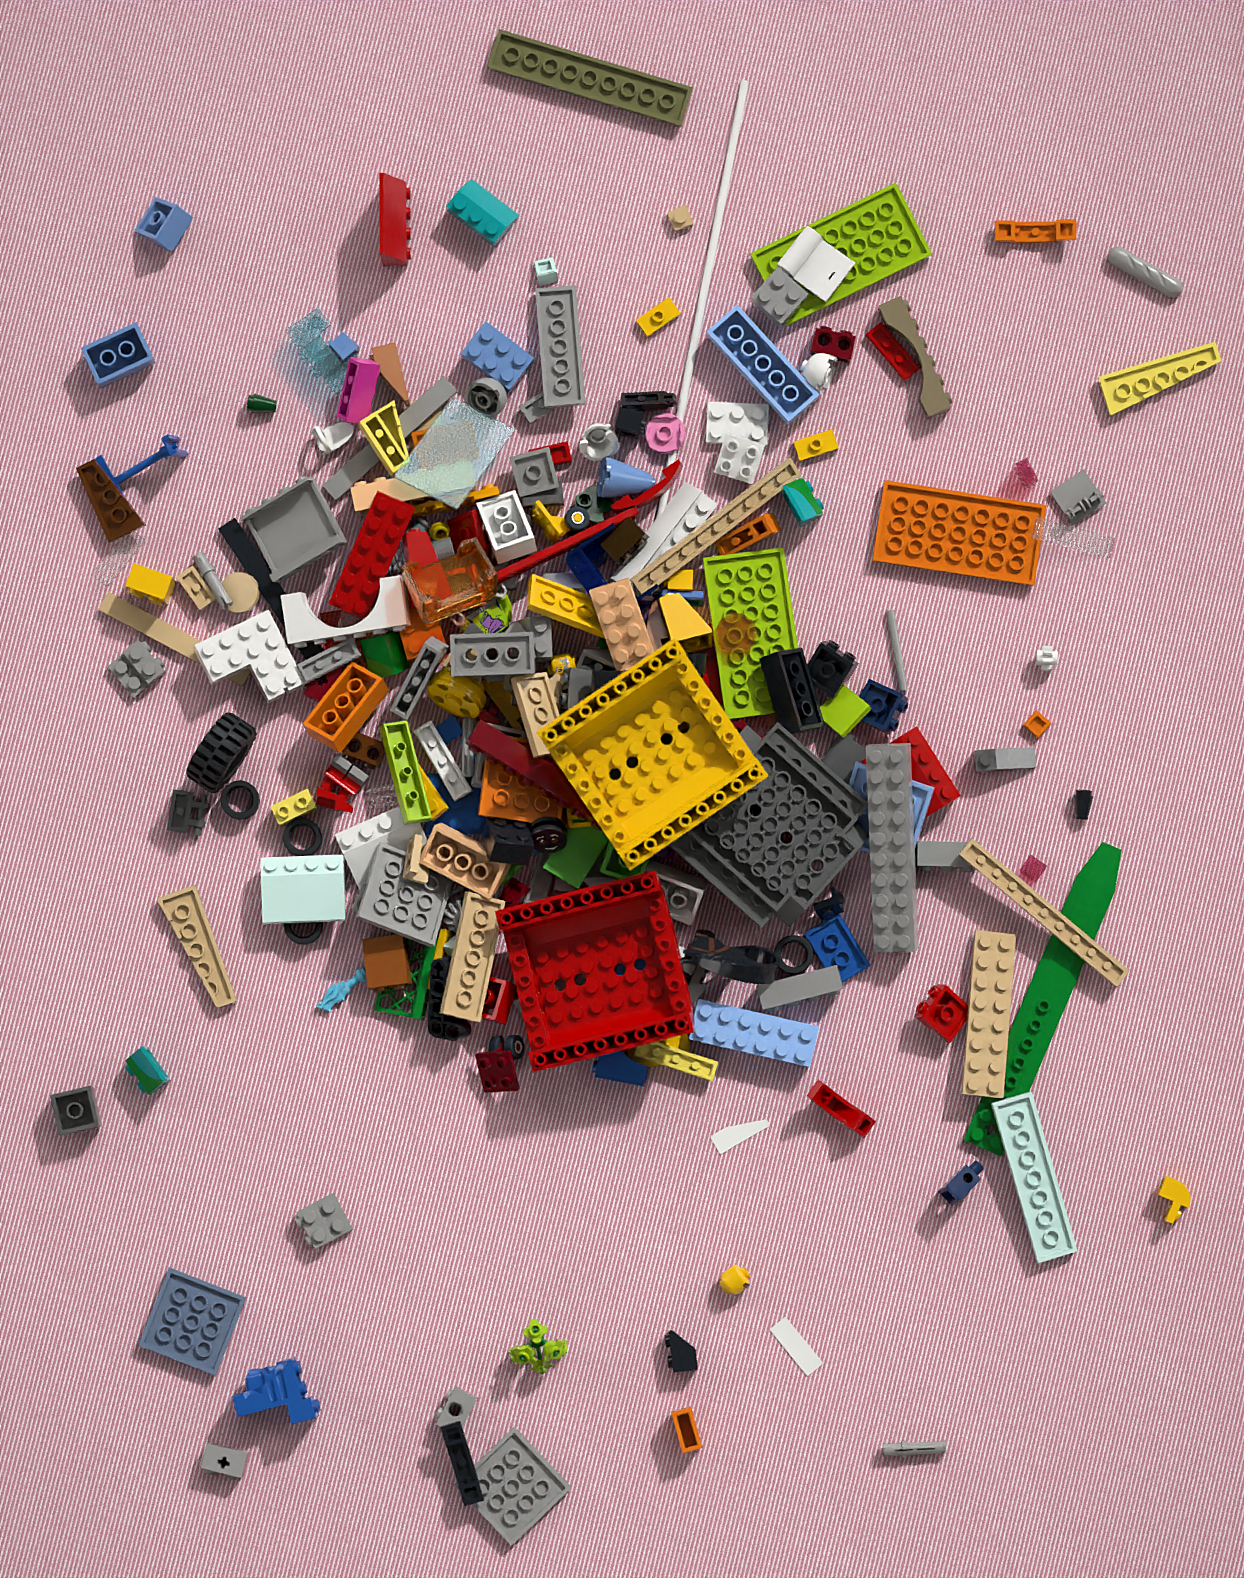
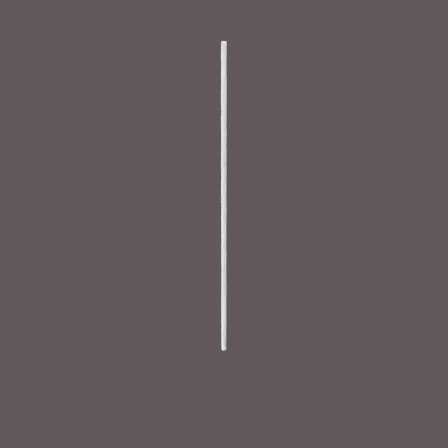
M741 80L676 412V417L682 423L749 85L747 80ZM677 451L668 454L666 467L675 462ZM670 488L660 496L656 518L662 514L667 505Z

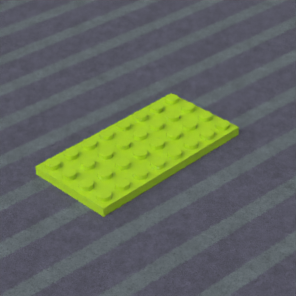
M896 182L807 225L819 233L825 242L855 262V265L827 302L795 281L808 293V299L788 319L785 325L787 327L932 256V252ZM805 227L750 253L763 282L776 270L777 263Z
M784 547L702 558L724 712L730 720L775 714L759 658L778 651L798 648Z

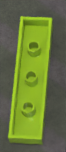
M400 721L383 724L380 727V732L403 823L408 825L428 822L432 816L408 722Z

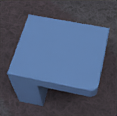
M342 332L333 341L330 339L327 342L329 347L344 363L349 360V357H353L360 350L359 346L345 332Z

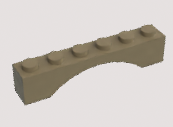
M899 296L879 305L878 311L885 327L902 337L912 348L918 359L922 374V391L919 403L927 420L949 411L951 408L950 404H952L951 397L948 392H944L942 385H944L943 379L940 374H936L933 368L936 366L935 361L931 355L928 356L925 350L927 344L924 337H920L917 332L919 326L916 319H911L909 314L911 308L908 301H903L902 296Z

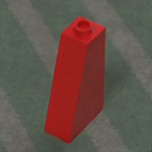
M419 528L409 529L408 533L403 535L410 609L453 605L455 603L453 594L427 531L420 532Z

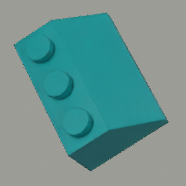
M470 179L462 186L446 205L448 213L494 248L520 216L473 179Z

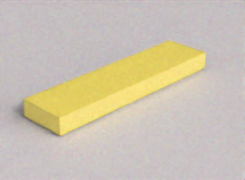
M660 1042L637 1046L634 1053L636 1057L711 1082L719 1063Z

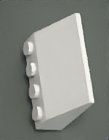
M399 806L335 834L359 890L367 883L376 849L380 842L407 852L408 841L415 834L423 836L422 844L426 845L428 841L420 823L404 825Z

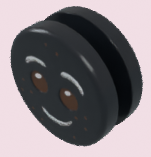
M545 816L531 823L529 830L531 832L530 837H532L534 842V850L550 854L561 851L567 845V825L563 820L557 817Z

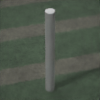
M888 610L886 614L900 692L907 691L894 610Z

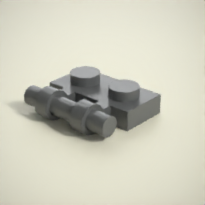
M173 789L166 830L188 833V827L194 826L193 835L201 836L202 829L205 828L206 824L204 821L205 812L209 807L207 803L208 795L200 794L198 802L193 801L194 792ZM192 807L198 808L196 820L190 819Z

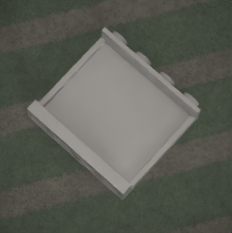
M303 476L297 479L295 485L290 488L289 486L282 488L278 491L279 494L277 496L264 499L261 502L262 505L257 508H249L245 511V515L240 517L241 521L247 522L272 571V574L269 575L272 582H283L347 543L314 478Z

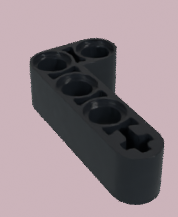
M449 955L437 958L431 963L428 1032L435 1038L456 1041L468 1037L471 1034L472 1028L465 1019L440 1013L452 957Z

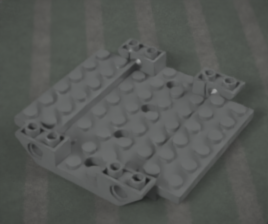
M778 722L763 739L746 725L739 734L753 755L758 759L768 777L678 837L668 846L760 928L773 915H776L784 924L790 927L869 837V833L856 823L861 814L868 808V802ZM751 805H758L761 811L758 816L751 815L749 811ZM783 832L791 835L790 843L785 844L781 841L780 836ZM813 860H819L822 863L820 871L812 869L811 864Z

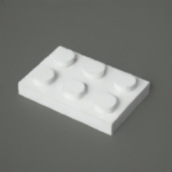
M708 402L706 443L723 444L725 434L729 433L767 446L769 404Z

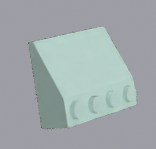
M317 855L261 858L263 924L346 921L344 856Z

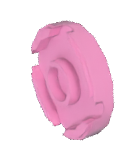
M658 414L646 425V442L657 453H673L680 449L685 441V426L673 414Z

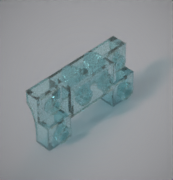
M317 307L285 331L298 347L300 352L297 354L304 363L308 361L312 366L310 369L316 379L320 377L336 396L342 392L348 361L342 364L319 335L331 326V323L322 314L319 307Z

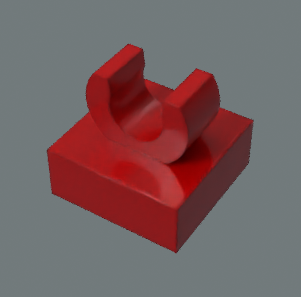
M492 705L488 712L483 709L477 716V720L498 725L499 719L496 716L500 709L495 705Z

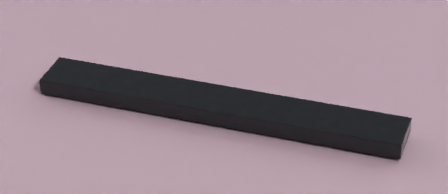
M233 518L218 528V530L246 572L257 581L259 591L285 628L281 595L286 593L279 583L272 582L269 576L272 574L271 570L236 518ZM314 642L306 643V647L298 648L306 660L324 651L321 645H314Z

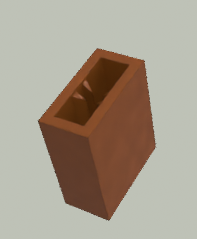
M396 934L362 939L368 989L374 990V993L386 992V988L394 987V990L407 989L406 985H412L406 937Z

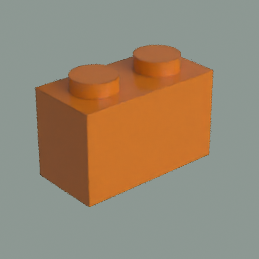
M691 1406L671 1411L682 1453L703 1448Z

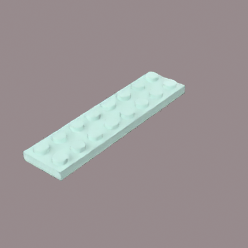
M1032 1092L991 1103L1037 1263L1077 1252Z

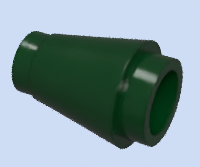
M255 393L254 395H248L246 411H251V414L275 413L277 400Z

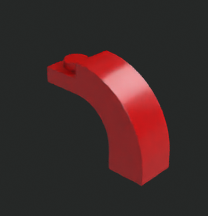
M819 1079L807 1094V1097L813 1103L863 1138H865L876 1122Z

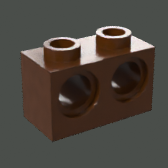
M359 732L354 735L341 752L344 754V759L354 763L357 759L364 762V767L372 770L375 767H381L386 754L382 741ZM358 742L360 749L357 752H351L349 750L350 743ZM371 749L379 751V757L375 760L368 758V752Z

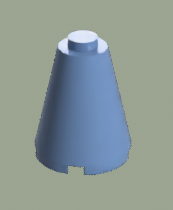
M603 457L598 472L600 482H597V495L599 497L626 496L627 494L641 495L655 485V479L652 478L651 473L610 457Z

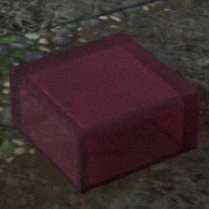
M1025 458L1015 463L1013 468L1024 489L1026 490L1036 485L1039 480L1028 459Z

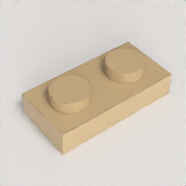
M193 565L176 577L200 611L217 600Z

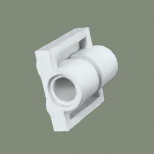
M726 433L714 473L753 485L765 445Z

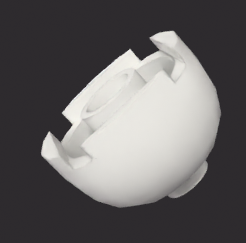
M817 353L811 356L808 361L804 360L800 369L803 372L802 376L819 395H823L824 392L821 391L823 387L828 388L836 370L833 362L838 361L836 357L826 353Z

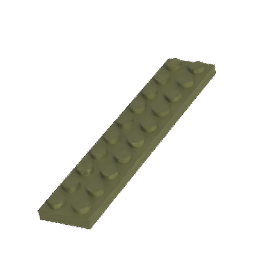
M501 29L498 30L487 65V69L678 127L682 126L693 87Z

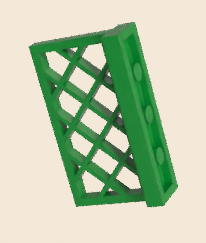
M407 938L408 946H410L415 956L409 959L410 962L417 958L421 964L420 970L414 974L411 971V977L417 984L416 990L409 994L406 989H403L407 996L397 1002L391 993L394 991V987L390 990L386 988V993H378L374 1010L425 1020L429 1001V989L427 988L430 968L434 960L438 938L433 947L425 945L424 950L419 953L412 946L416 941H409ZM387 995L394 1002L388 1009L381 1007L382 999ZM409 999L412 1003L411 1013L403 1012L399 1004Z

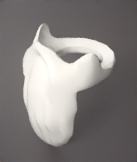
M338 422L324 430L320 426H316L311 431V434L317 436V445L321 451H324L321 455L331 453L345 444L352 437L354 426L347 422Z

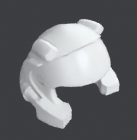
M595 423L589 426L582 434L583 440L579 443L581 453L584 454L583 456L591 461H602L603 457L611 458L620 448L618 435L613 431L612 426L603 423Z

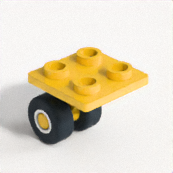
M538 500L530 511L533 522L541 526L544 530L545 538L554 544L565 534L573 536L584 531L590 521L589 513L580 506L570 508L564 517L551 516Z

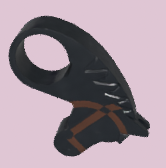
M705 929L696 931L693 942L688 943L687 949L683 951L685 957L680 960L681 963L701 966L726 978L749 984L772 983L780 964V958L766 948L753 945L727 947L715 939L713 932Z

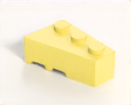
M392 401L361 420L359 428L390 476L394 477V475L409 468L410 459L396 411L395 401Z

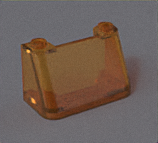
M476 537L463 540L459 544L457 554L427 566L421 567L420 563L415 561H409L401 566V573L424 624L436 622L489 601L497 594L498 574Z

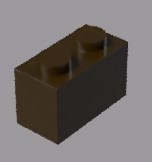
M629 516L600 546L616 563L621 565L622 563H627L632 558L633 552L637 549H642L647 544L649 536Z

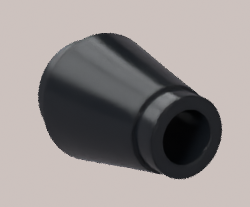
M1077 789L1073 795L1076 819L1088 820L1094 796H1092L1091 790Z

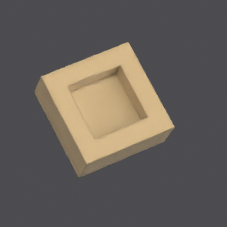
M686 205L667 212L675 232L694 225Z

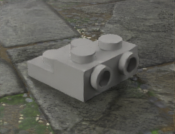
M137 640L123 651L121 656L108 665V668L133 698H136L166 673L163 670L165 664L158 656L154 659L150 654L152 649L146 641L141 643Z
M334 1193L296 1212L298 1216L295 1217L299 1228H305L308 1235L304 1237L309 1247L314 1246L315 1249L353 1230Z

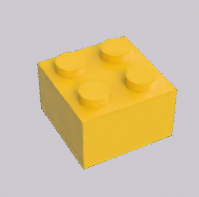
M133 563L125 586L131 596L143 599L144 596L151 603L162 606L163 603L168 605L176 581L172 576Z

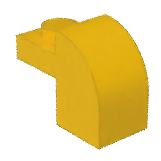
M1164 1176L1156 1195L1171 1201L1163 1220L1173 1224L1181 1216L1182 1210L1180 1207H1190L1191 1197L1183 1183L1169 1176Z

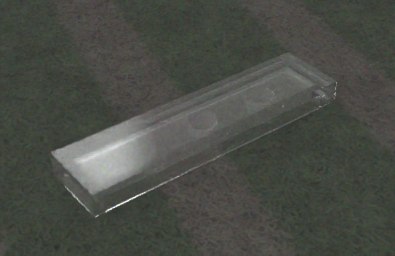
M1039 517L1035 520L1031 537L1105 558L1111 557L1115 540L1113 537Z

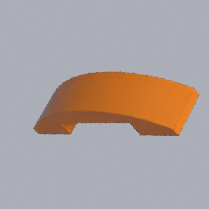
M1077 219L1035 222L995 220L996 242L1054 243L1077 240Z

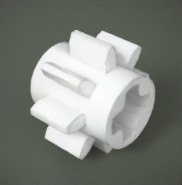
M1043 645L1042 650L1036 651V665H1041V670L1050 671L1051 666H1057L1058 651H1053V646Z

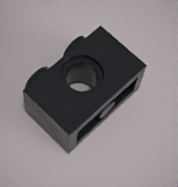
M620 407L615 423V433L638 440L639 435H644L647 420H644V413Z

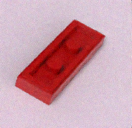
M882 322L865 334L866 338L904 382L920 370L918 364Z

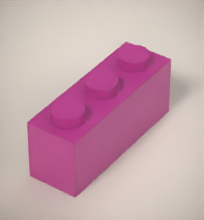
M349 357L336 414L337 417L346 422L359 423L370 415L376 382L380 374V364L371 359Z

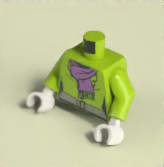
M501 583L503 588L499 592L493 587L495 596L487 600L485 605L475 608L465 616L457 611L460 616L459 619L455 621L451 617L450 620L458 625L463 633L467 626L472 623L476 624L484 633H505L504 631L508 629L509 623L513 619L512 604L506 594V587Z

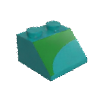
M803 477L785 484L781 489V494L800 527L823 515L822 510L824 509L820 499H815L812 492L814 489L809 481L805 482Z
M146 1046L140 1047L125 1060L127 1063L125 1066L126 1070L131 1076L135 1075L139 1080L137 1085L143 1094L147 1092L148 1095H151L171 1081Z

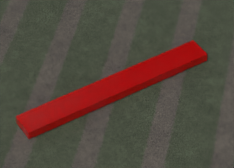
M636 506L491 574L488 581L491 587L499 585L616 529L629 516L633 520L637 519L639 512Z

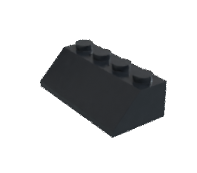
M802 647L778 651L759 658L777 722L792 735L824 727L825 723Z

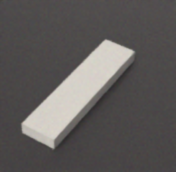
M432 721L413 730L454 802L471 793V787L465 777H463L461 770Z

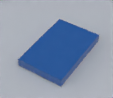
M840 914L834 915L832 918L827 919L803 934L812 946L823 968L838 965L842 983L871 966Z

